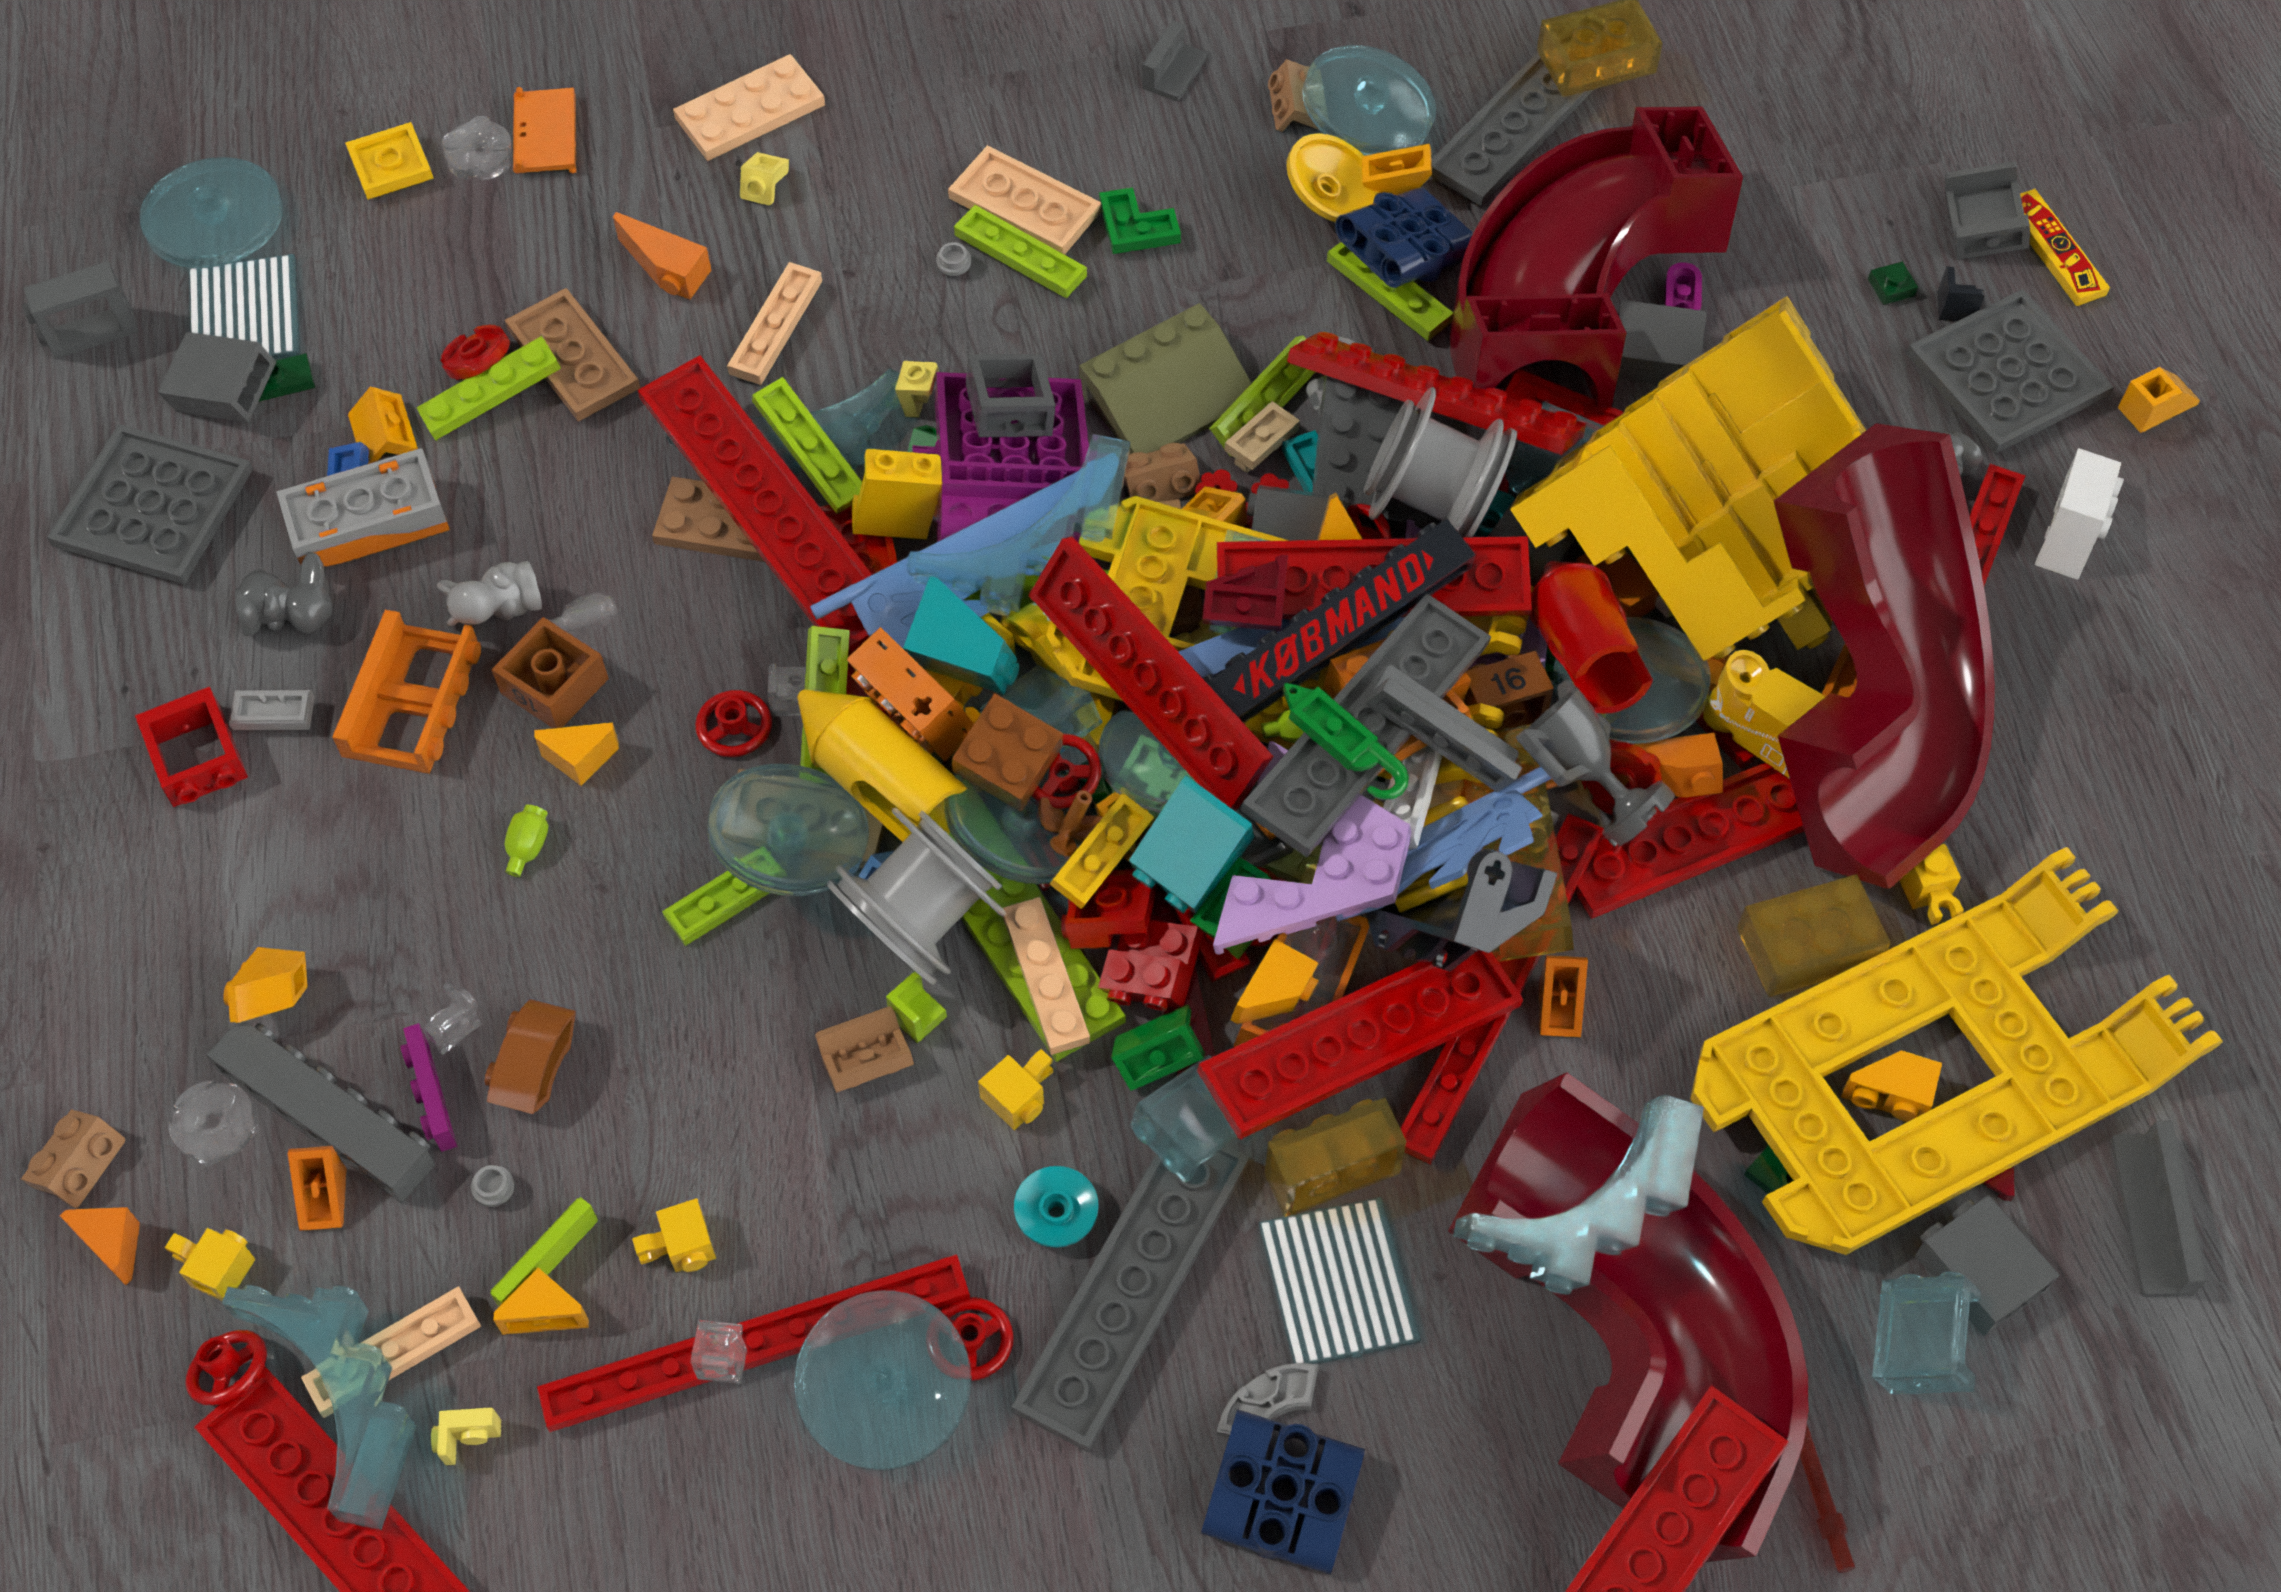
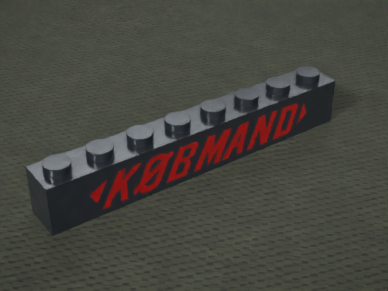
M1448 519L1438 525L1434 522L1430 523L1417 533L1415 541L1406 547L1403 544L1397 545L1385 555L1384 562L1375 568L1371 565L1363 568L1353 577L1352 580L1354 582L1343 590L1340 587L1332 589L1321 599V605L1312 611L1304 609L1298 612L1289 621L1290 626L1279 633L1276 630L1269 632L1258 641L1256 649L1247 655L1244 652L1235 655L1225 664V670L1215 677L1212 674H1208L1203 679L1243 723H1246L1285 696L1283 692L1285 683L1300 686L1328 667L1331 659L1350 652L1413 609L1426 593L1432 596L1470 570L1476 554Z

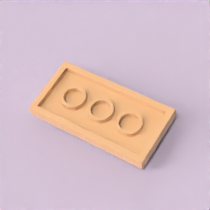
M789 54L674 108L673 112L676 121L705 159L709 161L824 106L825 99L822 92L793 56Z
M988 145L948 189L949 199L968 209L977 205L1064 255L1102 212L1101 202Z

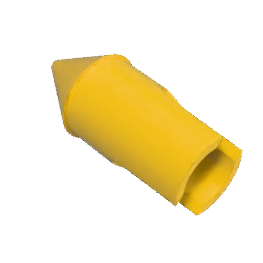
M806 689L799 692L797 696L811 762L814 766L822 768L902 842L912 832L892 813V808H897L916 826L922 820L918 814L923 810L948 834L952 832L964 815L946 798L954 794H961L968 788L880 710L874 699Z

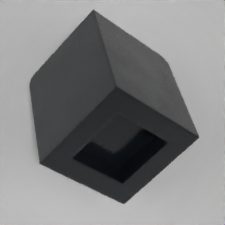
M1950 266L1946 267L1937 291L1939 320L1959 321L1979 311L1985 295L1983 289H1976V285L1956 284L1955 268Z

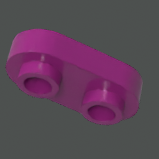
M1686 262L1672 265L1668 269L1665 279L1664 306L1701 310V271L1695 265Z

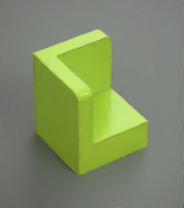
M916 971L910 974L886 996L887 1006H891L894 1009L899 1027L916 1043H919L947 1017L946 1009L923 989L922 977Z

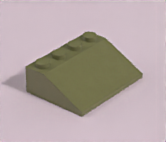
M1200 303L1079 365V379L1082 382L1084 398L1129 454L1154 452L1160 450L1163 445L1181 443L1211 427L1252 384L1220 326Z

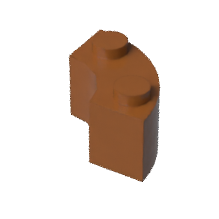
M530 999L520 1011L514 1010L511 1013L507 1022V1034L501 1045L496 1062L490 1063L485 1074L484 1082L486 1086H489L487 1102L534 1114L550 1100L557 1070L564 1056L571 1049L576 1015L575 1010Z

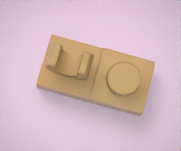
M1272 401L1225 442L1224 451L1236 458L1235 465L1248 473L1250 469L1253 470L1274 450H1277L1283 441L1288 440L1299 430L1300 420Z

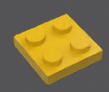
M411 122L345 143L367 200L434 179Z

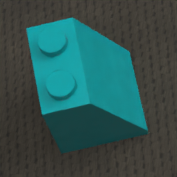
M930 576L903 649L923 669L1004 695L1007 686H1012L1018 675L1019 664L1016 663V656L1001 636L937 577Z
M1185 775L1129 859L1131 866L1136 869L1132 876L1149 889H1152L1156 884L1168 893L1164 899L1184 914L1189 909L1196 914L1231 866L1255 838L1252 823Z

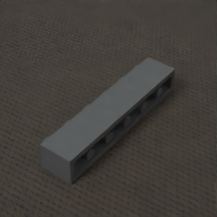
M246 1021L235 1023L206 1054L220 1074L320 1146H333L344 1163L401 1204L435 1166L428 1153L431 1147L422 1137L412 1131L408 1136L397 1129L399 1123L391 1115L382 1109L377 1113L366 1107L368 1104L367 1100L356 1090L349 1087L344 1091L335 1085L338 1082L337 1079L321 1066L314 1070L305 1064L307 1059L299 1050L290 1044L285 1048L274 1042L277 1039L276 1036L260 1023H257L254 1027Z

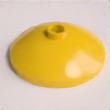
M1310 134L1299 139L1288 154L1287 174L1295 193L1311 211L1324 219L1336 222L1340 215L1372 204L1375 195L1379 194L1364 187L1362 180V156L1364 155L1345 140L1328 134Z

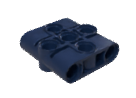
M1416 188L1399 195L1385 192L1375 195L1372 204L1340 215L1335 224L1336 233L1340 241L1391 288H1397L1418 279L1425 282L1438 280L1442 270L1462 263L1469 241L1473 235L1469 228L1424 188Z
M1237 1409L1201 1534L1254 1550L1257 1555L1263 1558H1279L1331 1575L1365 1449L1313 1433L1309 1427L1303 1424L1287 1425ZM1275 1430L1279 1434L1271 1461L1265 1459L1272 1432ZM1290 1439H1298L1306 1445L1307 1454L1300 1458H1294L1287 1454L1284 1443ZM1320 1444L1324 1447L1316 1475H1314L1310 1471L1317 1446ZM1235 1468H1244L1251 1474L1253 1482L1246 1487H1237L1232 1484L1228 1474ZM1279 1481L1287 1482L1294 1488L1295 1497L1288 1501H1281L1273 1495L1271 1486ZM1320 1495L1333 1497L1337 1502L1338 1511L1331 1515L1319 1512L1315 1505V1498ZM1250 1508H1257L1249 1538H1242ZM1296 1521H1298L1302 1525L1294 1553L1292 1554L1288 1552ZM1267 1524L1275 1525L1282 1531L1283 1540L1279 1544H1267L1260 1538L1259 1529Z

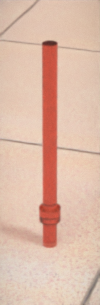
M1807 1424L1800 1459L1820 1517L1816 1522L1822 1539H1827L1838 1573L1848 1572L1856 1568L1845 1537L1848 1529L1843 1514L1837 1513Z

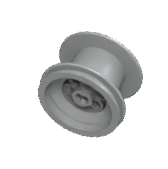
M1431 387L1424 393L1415 409H1413V401L1407 399L1404 402L1380 446L1363 491L1367 495H1371L1375 491L1369 510L1370 520L1377 519L1390 499L1393 498L1439 519L1440 523L1448 519L1462 538L1472 537L1485 516L1502 481L1515 446L1517 431L1508 428L1503 433L1504 422L1502 419H1497L1489 426L1480 440H1476L1429 418L1436 398V389Z
M892 808V813L912 833L868 879L854 876L844 867L837 866L836 871L842 877V880L836 883L830 879L826 884L881 941L926 981L934 985L938 981L933 974L937 969L944 974L951 973V969L940 958L936 943L979 898H982L1000 916H1005L1006 911L986 893L993 886L999 890L1002 885L923 810L918 814L922 820L916 826L897 808Z

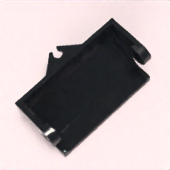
M1483 849L1478 851L1468 864L1467 886L1402 913L1399 912L1396 904L1393 903L1361 915L1367 916L1375 947L1389 952L1396 950L1403 957L1409 959L1415 952L1416 961L1432 962L1433 967L1442 968L1450 972L1477 950L1490 953L1544 915L1558 873L1513 862L1502 852ZM1442 866L1434 869L1435 874L1439 871V869ZM1388 933H1389V939H1388L1387 943L1385 944L1386 936H1387ZM1447 953V959L1443 963L1444 955Z

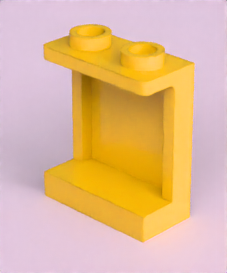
M866 449L864 455L865 473L859 495H854L852 501L853 534L927 539L942 487L941 457L937 454Z

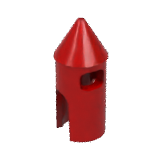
M1548 562L1531 592L1532 611L1529 615L1530 620L1540 630L1552 654L1565 668L1576 688H1579L1596 713H1614L1632 706L1646 694L1653 682V678L1637 650L1639 646L1628 628L1625 612L1612 591L1607 575L1601 569L1590 564Z

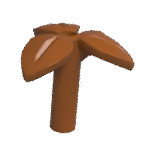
M1079 791L1065 817L1063 811L1052 807L1047 798H1041L1039 802L1038 814L1043 827L1048 831L1059 833V835L1049 841L1050 846L1062 856L1071 857L1078 849L1073 838L1083 842L1103 818L1095 815L1084 816L1092 801V796L1087 791Z

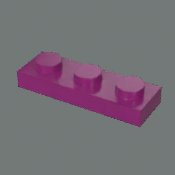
M419 1023L405 1027L403 1030L407 1043L400 1045L407 1068L414 1067L417 1079L411 1080L410 1085L416 1103H424L427 1115L421 1116L420 1122L427 1141L434 1139L441 1152L458 1147L429 1041Z

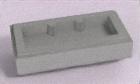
M235 690L229 725L232 730H310L315 696L312 690Z

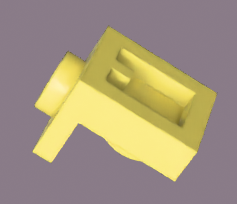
M759 152L754 154L741 166L740 198L771 205L775 198V184L788 173L789 159Z
M903 361L895 391L905 417L920 416L923 403H927L929 395L932 394L936 372L939 371L937 363Z
M493 1408L439 1411V1425L433 1426L431 1432L432 1451L437 1453L446 1466L455 1465L457 1440L467 1445H479L486 1443L488 1438L501 1437V1419Z

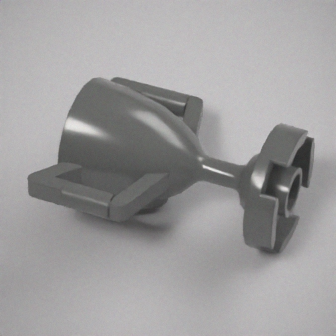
M1566 679L1558 685L1559 700L1527 729L1516 735V739L1558 786L1563 787L1576 780L1597 781L1613 797L1615 805L1612 809L1613 818L1605 826L1602 834L1614 847L1617 844L1621 846L1648 826L1646 822L1657 812L1654 808L1655 806L1662 813L1673 801L1675 794L1663 780L1652 784L1647 789L1634 788L1630 790L1615 777L1610 770L1611 747L1609 735L1611 725L1601 713H1596L1579 688H1576L1572 681Z

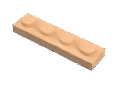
M791 262L788 263L728 363L729 375L762 385L822 283L821 272Z
M1038 897L1004 907L1006 915L1002 917L1050 1054H1057L1089 1044L1090 1035L1041 898Z
M458 1286L301 1378L319 1413L325 1418L480 1328L481 1324Z

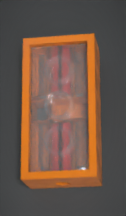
M1358 915L1337 921L1336 916L1316 921V926L1290 934H1278L1277 940L1319 963L1312 976L1319 980L1309 1000L1306 1002L1299 999L1293 1012L1242 1023L1233 1046L1236 1047L1342 998L1370 928L1367 918Z

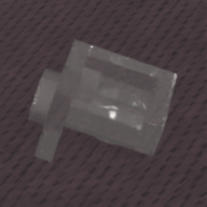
M449 981L442 988L451 1005L436 1012L429 1023L423 1027L432 1045L442 1055L481 1025L475 1009L479 1007L476 1000L465 988L457 991Z

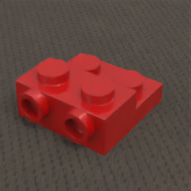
M1136 869L1113 870L1082 909L1068 899V913L1063 915L1061 919L1063 938L1069 939L1071 949H1096L1110 947L1113 934L1131 935L1147 933L1157 885L1155 884L1152 889H1149L1132 876Z
M1150 920L1147 933L1121 934L1117 950H1108L1098 988L1108 993L1107 1000L1118 1005L1130 1006L1131 1001L1142 1002L1145 1007L1156 1011H1167V1007H1183L1204 932L1197 926Z

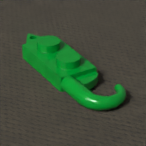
M1289 683L1284 684L1283 692L1290 709L1288 719L1347 770L1365 771L1379 764L1393 776L1395 780L1393 787L1381 790L1374 786H1369L1367 788L1369 794L1378 799L1393 800L1405 792L1409 782L1407 769L1400 760L1377 741L1378 737L1321 688L1317 687L1312 690Z

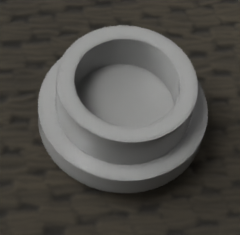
M950 242L941 247L936 256V264L943 274L949 276L961 275L970 268L971 255L962 244Z
M489 1165L481 1168L475 1174L471 1183V1192L475 1200L486 1207L502 1205L511 1197L514 1191V1179L511 1173L506 1168L498 1165Z

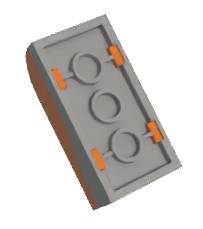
M422 448L276 491L291 545L300 565L308 552L316 553L324 566H331L450 530Z

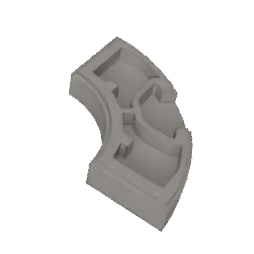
M1294 1363L1277 1366L1266 1370L1264 1374L1256 1377L1244 1387L1242 1386L1225 1407L1216 1435L1229 1438L1237 1409L1271 1420L1290 1411H1311L1319 1365Z

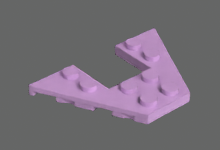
M1273 741L1269 742L1268 750L1274 757L1260 776L1258 785L1288 752L1287 749ZM1360 795L1324 837L1312 884L1232 875L1213 943L1215 953L1222 954L1224 953L1223 948L1257 938L1260 943L1270 940L1277 933L1290 934L1316 926V921L1342 914L1343 918L1359 914L1366 908H1379L1395 903L1412 833L1410 824Z

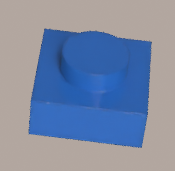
M362 442L329 448L327 476L368 464L369 448Z

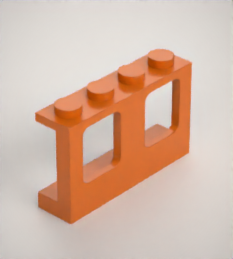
M385 609L332 736L341 757L430 774L435 760L438 761L442 756L444 748L443 739L447 728H451L454 725L458 700L460 696H464L467 692L469 685L468 675L473 664H477L480 659L481 643L478 642L472 625L465 624L461 635L405 625L400 612ZM426 649L453 654L439 689L406 683L404 681L413 657L418 650ZM400 712L427 718L414 753L378 746L391 714Z

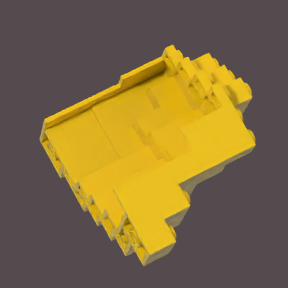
M1788 296L1726 334L1721 343L1661 380L1656 389L1626 407L1622 415L1592 433L1587 442L1557 460L1551 474L1518 494L1510 509L1535 548L1545 542L1548 547L1556 544L1568 535L1567 530L1570 529L1595 566L1603 560L1607 565L1618 560L1626 553L1624 548L1628 546L1703 661L1712 656L1716 660L1723 658L1736 648L1734 643L1746 636L1749 640L1760 636L1769 629L1768 623L1776 618L1797 650L1806 645L1809 649L1818 646L1829 637L1828 632L1832 630L1833 620L1814 586L1810 572L1791 568L1773 501L1865 432L1866 429L1834 381V373L1810 338L1811 332Z

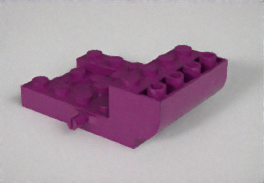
M936 372L935 415L937 442L935 446L913 445L912 452L937 454L941 457L942 487L937 504V542L1111 455L1091 454L1089 450L1081 379L1048 377L1056 405L1052 436L978 437L966 389L967 373ZM1033 387L986 388L989 398L1036 397ZM1012 420L1011 424H1016L1018 420ZM1093 508L1056 522L1029 551L1059 543L1062 538L1071 536L1079 543L1088 514L1093 513Z

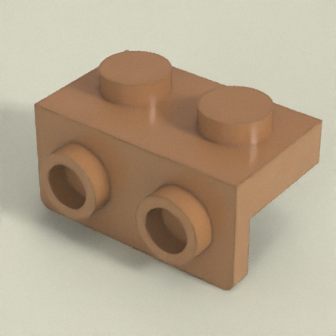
M1286 59L1279 69L1271 74L1268 81L1276 130L1283 132L1292 121L1322 130L1328 123V116L1320 71Z
M1169 443L1163 445L1160 450L1150 453H1132L1126 456L1124 460L1119 461L1120 467L1117 475L1126 486L1129 498L1138 496L1155 502L1175 500L1195 494L1196 486L1201 483L1197 458L1184 443Z
M891 1006L821 1030L815 1034L824 1066L836 1093L914 1065L911 1051L899 1028L895 1011Z
M71 1109L56 1124L54 1134L44 1148L32 1157L28 1170L21 1180L34 1189L57 1196L70 1207L78 1208L125 1143V1137L98 1116Z

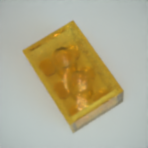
M1618 0L1541 20L1537 51L1562 97L1657 73L1663 43L1638 0Z
M1857 874L1745 906L1736 928L1768 997L1833 978L1887 951L1891 944Z
M1386 1098L1374 1102L1371 1099L1363 1100L1353 1105L1348 1112L1335 1117L1333 1114L1323 1115L1315 1119L1309 1127L1298 1131L1287 1129L1276 1134L1267 1144L1265 1176L1284 1218H1287L1400 1174L1406 1140Z

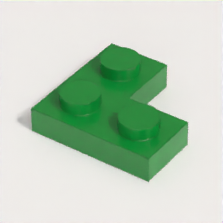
M1133 187L1099 193V202H1101L1102 215L1113 254L1181 243V232L1174 208L1140 213Z

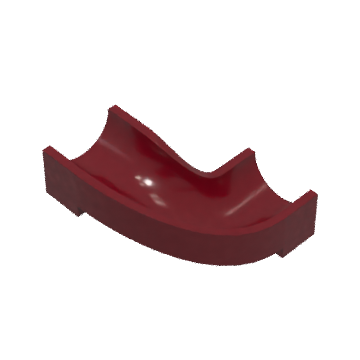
M1703 106L1635 107L1632 126L1606 128L1583 134L1564 142L1535 159L1506 185L1482 216L1469 241L1462 261L1450 334V354L1456 376L1473 381L1474 388L1486 390L1487 388H1495L1507 375L1522 366L1542 360H1561L1579 366L1598 408L1612 407L1627 332L1610 298L1622 278L1636 263L1649 255L1727 252L1743 175Z
M1875 423L1773 501L1791 568L1810 572L1814 586L1851 654L1857 673V684L1850 697L1833 693L1828 694L1778 735V740L1814 865L1890 889L1950 836L1960 825L1972 806L1984 778L1991 749L1994 724L1995 682L1985 590L1951 435Z
M1566 1072L1521 1093L1448 1232L1515 1279L1526 1275L1531 1277L1581 1315L1604 1341L1612 1362V1373L1609 1383L1595 1387L1558 1464L1622 1509L1625 1508L1711 1385L1790 1442L1706 1562L1756 1557L1793 1476L1804 1444L1808 1419V1374L1803 1346L1792 1310L1776 1276L1760 1249L1738 1218L1716 1192L1664 1142Z

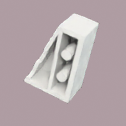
M2080 448L2077 449L2056 502L2051 526H2048L2044 536L2045 541L2037 556L2036 566L2077 580L2079 579L2097 537L2105 539L2113 519L2111 516L2115 510L2118 501L2117 496L2124 480L2118 477L2121 462Z

